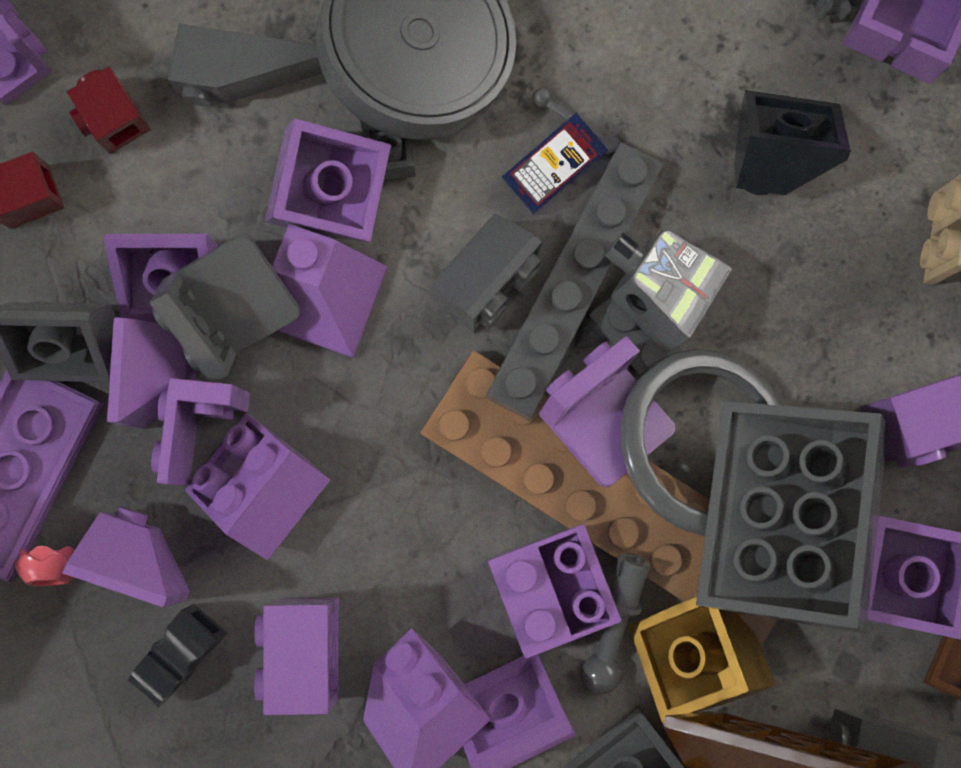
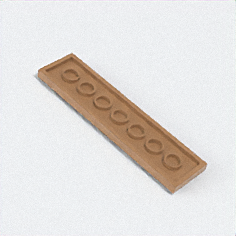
M473 350L420 434L568 529L584 524L591 543L618 560L620 553H632L643 557L644 561H648L651 564L647 579L681 601L685 602L696 597L705 536H699L679 529L657 515L638 494L628 473L610 487L600 486L539 416L541 409L548 400V397L544 394L530 421L486 399V394L500 367ZM649 461L658 481L673 497L693 508L702 511L709 510L710 499ZM737 613L758 636L762 646L777 619Z

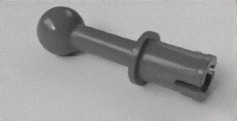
M619 554L615 575L610 588L622 622L604 628L597 654L590 656L584 662L581 669V678L588 690L596 694L610 693L618 686L621 679V669L616 658L629 615H639L642 610L639 600L651 564L636 554Z

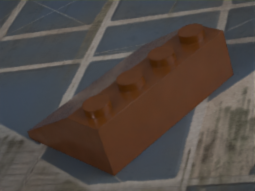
M717 710L665 716L664 728L686 768H921L920 763Z

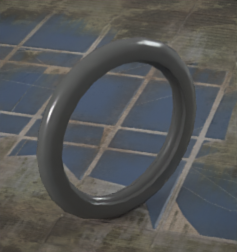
M691 349L672 353L653 363L637 379L626 399L620 422L621 452L627 473L633 485L651 509L675 527L699 536H705L708 511H702L685 505L673 497L658 481L649 464L644 446V425L653 400L668 383L682 376L703 373L714 374L730 380L742 388L756 404L781 406L783 404L776 391L763 376L743 361L718 351Z

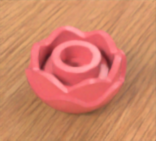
M42 545L35 547L29 553L25 549H20L18 560L14 561L15 568L19 577L27 585L58 586L68 584L74 577L63 574V571L75 550L70 546L60 550H53Z

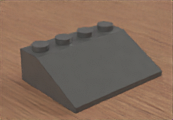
M723 401L697 593V606L812 626L866 633L888 425L882 414Z

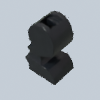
M195 604L181 609L166 627L164 638L152 645V649L129 676L128 682L137 687L157 707H160L182 683L185 684L195 671V661L200 660L207 653L211 652L228 633Z

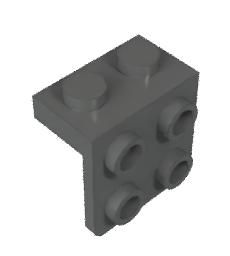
M240 234L162 279L150 301V304L153 306L152 310L155 319L165 331H171L183 346V352L189 365L197 372L202 371L208 381L212 383L229 375L236 353L292 323L298 318L300 307L252 237L247 234Z

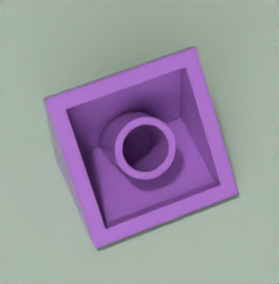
M105 234L103 240L120 318L157 322L150 301L162 279L214 250L219 245L208 234Z

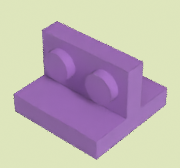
M538 654L527 659L522 656L464 684L491 719L463 745L471 768H511L576 736Z

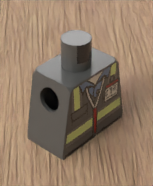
M662 230L644 247L622 232L604 254L606 258L625 272L612 292L613 300L666 354L691 337L732 270L726 263L667 230Z

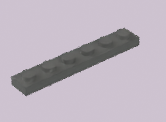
M620 142L486 394V399L530 421L612 264L604 256L605 252L622 232L627 235L663 163Z

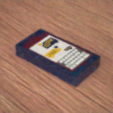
M575 113L504 174L502 179L534 216L605 155L608 149L580 116Z

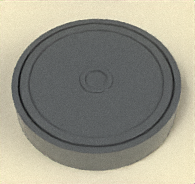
M324 0L316 27V50L322 73L332 92L361 121L377 130L397 137L435 139L467 128L477 121L492 105L508 80L513 68L516 53V31L506 0Z

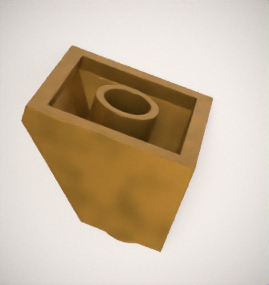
M696 596L629 625L662 723L665 722L666 715L705 711L776 686L758 636L736 612L697 606Z

